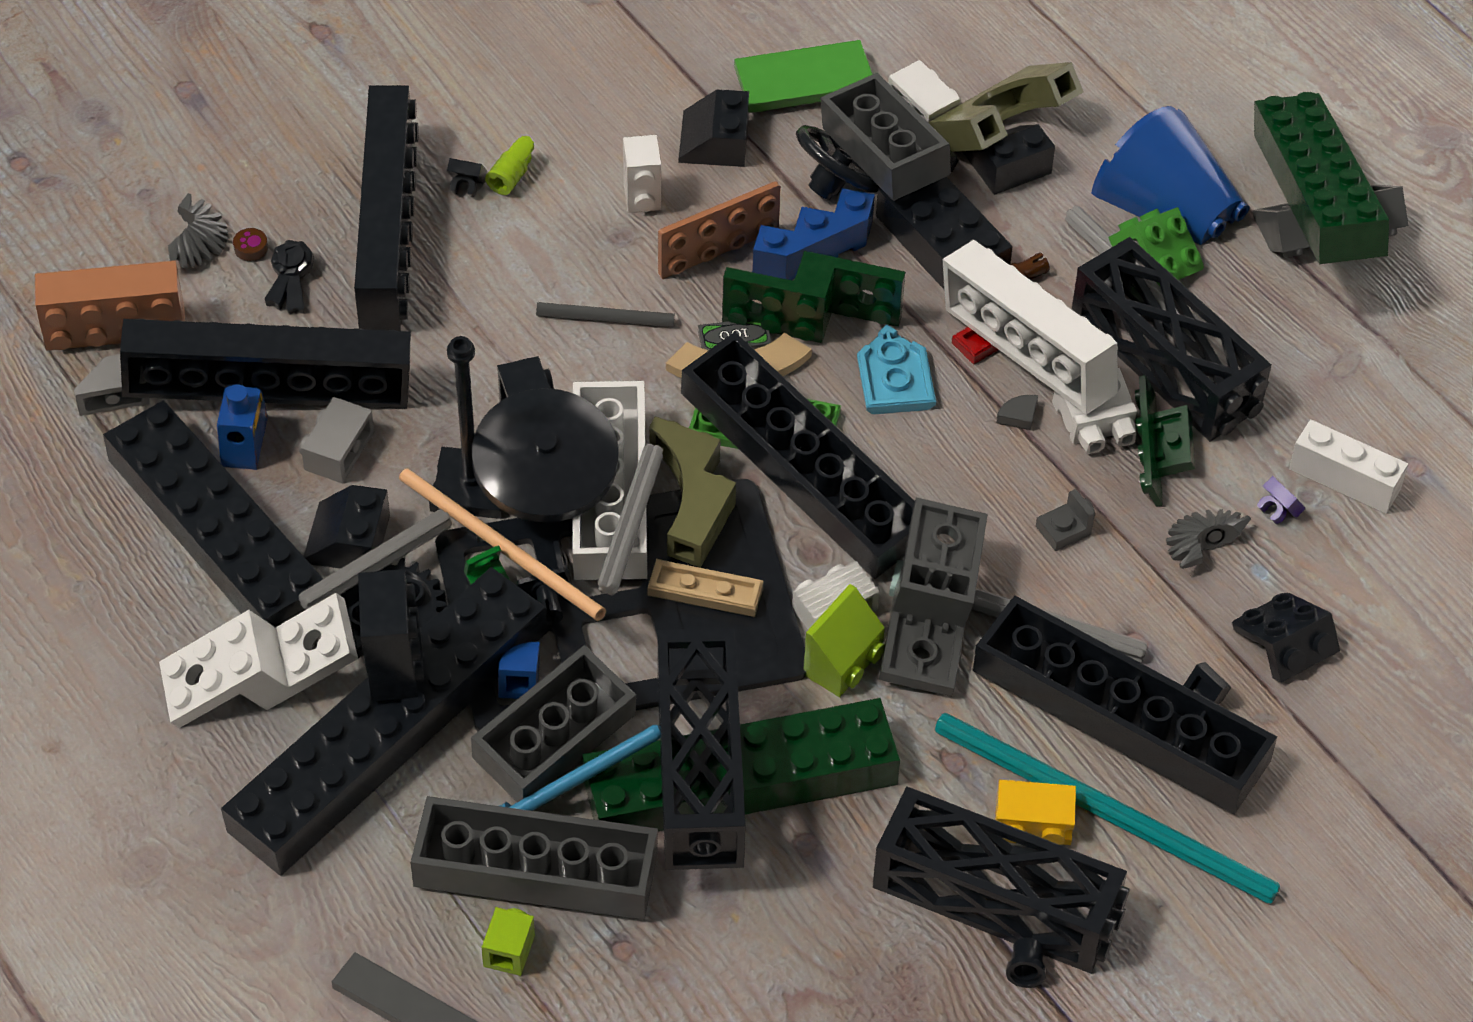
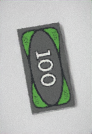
M728 321L698 325L700 345L702 349L710 350L733 332H736L753 349H758L772 342L769 330L762 329L761 323L748 321L746 325H741Z

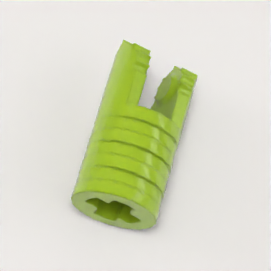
M530 136L518 138L508 151L503 152L491 170L486 174L485 181L491 190L500 195H508L528 170L527 166L532 159L531 152L534 150V142Z

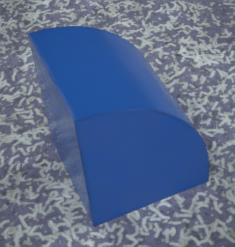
M540 642L519 644L509 649L502 656L498 669V698L519 699L538 683Z

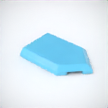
M887 324L878 332V336L869 345H865L857 353L866 411L871 414H885L931 409L936 405V398L926 348L915 341L911 343L897 334L898 331Z

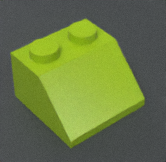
M849 584L806 632L804 656L806 677L839 698L849 687L854 688L860 682L864 669L870 663L875 664L883 655L885 644H883L885 627L855 586Z

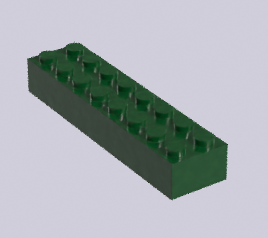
M1302 92L1297 96H1269L1265 100L1254 101V137L1319 265L1388 256L1389 218L1321 95L1313 92Z
M881 698L740 724L745 815L898 785L900 758ZM713 729L709 731L714 736L718 729ZM690 734L683 735V736H684V738L687 740V738L689 737ZM726 735V737L720 745L728 754V743ZM671 739L673 761L680 749ZM702 739L699 740L694 748L699 757L706 748V744ZM660 740L655 741L584 782L594 820L657 828L658 832L663 831ZM608 750L583 754V765ZM713 755L707 767L718 781L721 782L727 771ZM688 759L678 772L683 780H685L693 767ZM699 776L691 788L692 792L705 807L714 792L701 776ZM673 786L674 795H675V793L677 792V789ZM685 800L678 808L681 815L695 814ZM720 802L714 813H724L726 810L725 806Z

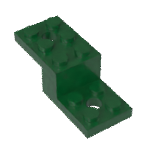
M804 251L794 281L726 267L723 275L722 322L729 321L741 325H746L748 321L761 323L762 329L769 330L771 334L782 335L786 333L794 338L818 343L823 342L832 313L899 327L902 318L906 272ZM863 290L870 291L873 294L865 293Z

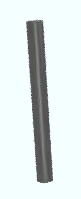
M537 302L536 316L664 327H674L675 314L544 302Z

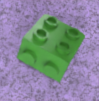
M1178 207L1161 214L1158 209H1155L1140 216V222L1137 217L1129 219L1118 225L1119 232L1108 237L1112 247L1128 237L1138 241L1139 245L1177 280L1195 274L1204 268L1200 253L1194 244Z

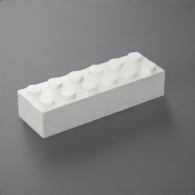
M972 240L943 259L946 311L1086 415L1118 394L1117 342L1112 336L1103 333L1092 325L1087 318L1078 315L1067 307L1062 300L1050 295L1038 283L1032 282L1013 265L1007 264L996 256L991 249L985 248L975 240Z
M644 381L573 382V393L594 404L607 417L616 434L619 451L616 477L607 494L590 510L573 518L574 580H599L643 448L646 446ZM646 508L622 579H647Z

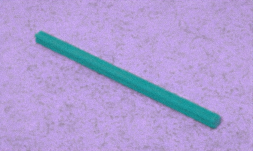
M943 713L937 720L936 733L1031 782L1076 786V805L1266 903H1272L1275 900L1280 889L1278 882L948 713Z

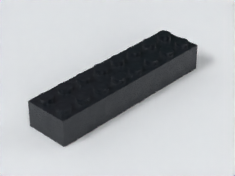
M369 85L354 284L358 326L360 329L401 331L402 320H408V299H403V297H406V293L410 292V275L405 273V271H407L408 267H411V247H406V245L413 241V223L408 221V219L414 216V196H409V194L416 190V174L411 169L417 167V147H412V144L419 140L418 122H412V119L417 117L416 99H410L409 85Z
M123 319L120 346L122 397L222 401L225 388L239 384L262 390L265 403L328 406L332 398L336 397L362 407L407 409L411 331ZM141 366H143V378L146 383L140 384Z
M733 332L682 369L681 394L848 555L857 561L873 579L879 577L897 563V560L905 556L915 501L736 332Z
M164 400L103 434L108 461L241 614L250 610L274 627H277L306 610L300 604L299 594L323 580L321 575Z
M1016 595L1013 596L975 648L973 671L1234 815L1271 762L1278 736Z

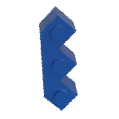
M842 188L835 213L801 207L794 231L761 225L753 248L752 272L793 280L796 277L804 251L838 257V254L851 248L853 251L865 247L873 223L875 194Z

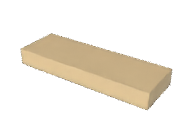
M656 559L648 585V596L755 617L763 590V580Z

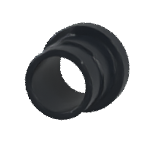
M1021 938L1013 944L1011 960L1006 966V977L1012 984L1019 987L1032 988L1044 982L1046 967L1043 963V946L1038 940Z

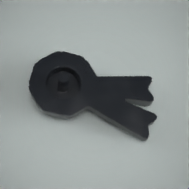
M285 241V243L275 247L271 259L272 268L277 273L278 278L266 295L265 303L266 306H275L278 310H281L287 296L286 309L289 315L296 311L300 313L305 312L300 278L311 271L314 255L303 241Z

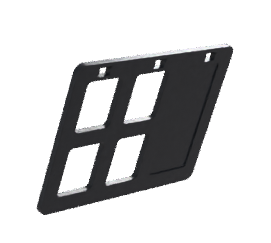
M748 479L731 480L736 482V505L701 566L704 569L763 580V590L755 617L648 596V585L656 559L694 566L667 556V534L681 506V490L651 494L646 505L647 579H641L642 585L639 588L617 591L614 595L606 593L589 596L606 609V614L600 621L648 614L652 620L656 639L657 630L734 628L738 692L804 679L806 677V671L804 670L805 647L756 484ZM513 518L486 523L515 545L530 544L534 549L536 560L550 570L558 569L553 541L559 540L561 544L560 540L562 538L573 536V518L557 522H533L521 518ZM466 527L446 530L435 539L436 552L448 605L470 586L464 573L465 556L493 548L486 541L478 542L477 535ZM559 595L563 619L556 623L554 613L550 612L553 624L547 625V628L555 636L560 661L563 663L582 646H586L582 630L583 625L599 621H596ZM723 647L707 648L722 667ZM669 649V671L673 670L686 649ZM696 654L686 670H709V668ZM657 678L625 683L636 694V711L659 707ZM493 683L470 702L476 731L481 730L510 706L500 705L497 702ZM721 684L705 685L713 696H716L722 687ZM676 685L674 687L681 695L687 685ZM695 692L690 701L702 698Z

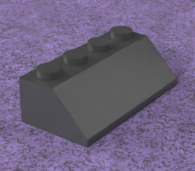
M1371 185L1389 218V236L1398 234L1397 228L1409 226L1403 186ZM1288 203L1252 210L1253 217L1270 251L1282 252L1283 257H1292L1304 254L1303 248L1310 247Z

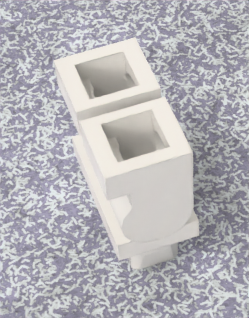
M1118 368V394L1087 415L1054 391L1053 406L1057 413L1061 412L1065 427L1070 432V439L1073 445L1080 443L1087 454L1097 453L1104 449L1106 443L1104 437L1114 436L1117 445L1121 447L1135 443L1137 435L1135 427L1137 409L1134 403H1132L1120 368Z

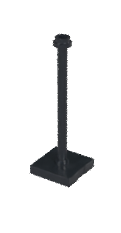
M457 336L447 346V357L455 366L461 448L441 447L436 480L433 486L474 516L501 519L503 510L493 504L483 493L473 471L472 445L475 432L469 362L475 356V347L469 338ZM429 501L430 512L439 510L437 506Z

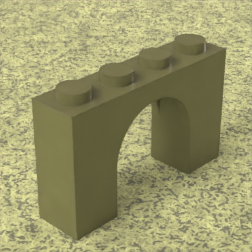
M1072 62L1031 65L928 123L950 144L952 152L983 150L1008 136L1002 122L1003 120L1035 108L1059 107L1084 91Z

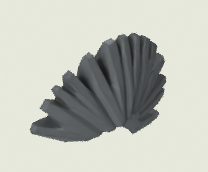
M189 193L179 204L177 210L182 219L188 222V226L168 245L170 261L178 260L182 268H187V263L192 268L195 267V263L198 266L203 265L201 258L212 261L213 257L210 253L220 255L222 252L221 248L224 249L226 246L224 242L228 240V237H226L228 236V230H225L227 229L226 223L217 222L222 218V215L219 212L208 214L212 205L208 203L203 206L205 202L203 199L192 206V196Z
M1219 509L1216 517L1210 510H1206V518L1198 512L1191 513V516L1185 515L1184 519H1178L1177 524L1174 523L1168 531V534L1172 537L1166 538V543L1169 546H1173L1168 550V553L1172 555L1171 558L1173 560H1183L1180 563V568L1182 569L1202 564V551L1213 550L1216 547H1221L1223 544L1233 542L1249 523L1251 517L1247 515L1240 518V512H1235L1231 515V510L1223 513V509Z

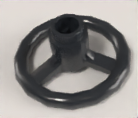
M803 125L796 131V138L800 146L818 162V165L810 175L812 180L808 184L816 194L830 200L833 195H838L846 182L868 193L877 194L880 187L826 131L809 125Z

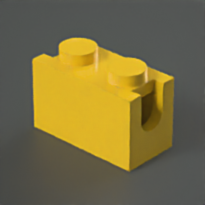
M999 779L995 820L1058 845H1071L1072 830L1075 827L1076 786ZM1003 838V839L1006 840L1007 842L1015 843V842H1013V841H1010V840H1008V839Z

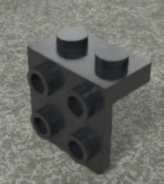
M1291 593L1277 594L1271 601L1258 608L1245 611L1241 617L1232 621L1234 631L1265 646L1272 678L1281 683L1340 652L1332 613Z

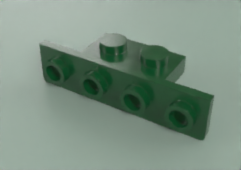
M1145 374L1139 376V389L1135 390L1136 404L1138 409L1141 410V417L1136 418V425L1143 444L1138 446L1139 459L1142 466H1144V473H1141L1139 478L1143 493L1145 495L1149 494L1155 506L1158 507L1163 505L1161 477L1195 469L1192 415L1187 405L1157 412L1156 393Z

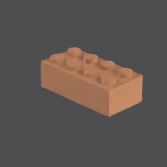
M176 260L35 274V306L46 351L121 344L123 319L185 321L184 302Z

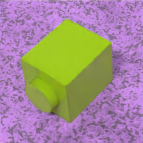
M495 907L481 947L483 967L521 976L535 937L534 916L528 915L526 912L516 908L507 910Z

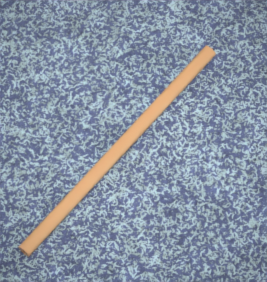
M404 469L400 473V481L439 509L447 512L453 519L491 546L499 545L502 554L593 619L600 621L604 618L606 609L410 469Z

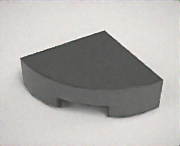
M1021 395L1008 400L1000 408L996 423L1031 430L1038 395Z

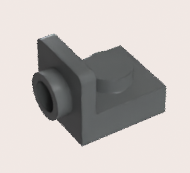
M1074 489L1068 493L1067 504L1037 517L1035 526L1054 551H1057L1091 535L1095 510L1092 503L1087 498H1083L1077 489Z

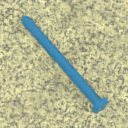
M652 725L512 806L508 802L500 806L534 811L661 739L660 726Z

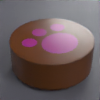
M246 228L240 230L233 238L234 252L241 260L256 261L264 257L268 251L267 237L259 229Z

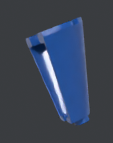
M1173 106L1161 107L1150 112L1126 131L1115 144L1120 149L1114 153L1111 162L1105 159L1102 163L1091 192L1095 197L1138 217L1155 209H1158L1161 214L1178 207L1193 241L1199 245H1202L1212 237H1218L1226 228V221L1230 224L1234 221H1241L1250 209V206L1245 203L1186 114L1180 109L1176 110Z

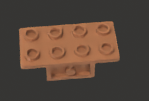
M774 181L661 228L658 231V274L660 277L665 279L669 276L680 274L688 268L711 261L719 255L739 249L745 244L755 241L761 225L779 228L781 186L778 182Z

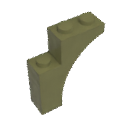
M655 416L649 426V444L659 445L663 449L662 460L673 472L682 494L678 515L667 534V556L701 568L736 505V482L729 480L725 476L713 474L720 463L721 439L715 438L706 432H698L684 427L675 421H667Z

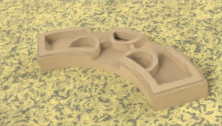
M783 333L773 342L754 349L782 376L793 372L812 357V349L786 333ZM686 342L666 362V371L681 378L682 369L709 350Z

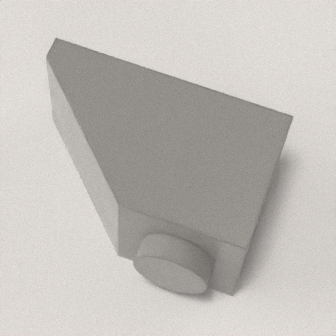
M120 354L104 357L74 389L79 416L150 403L149 398L122 397ZM141 366L139 384L146 383L143 378V366Z

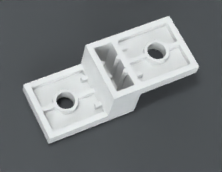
M337 593L277 627H274L252 611L247 610L159 661L170 723L181 728L238 694L245 696L265 710H269L357 660L358 656L345 599ZM322 636L317 643V647L312 650L314 641ZM202 672L199 682L195 684L196 677Z

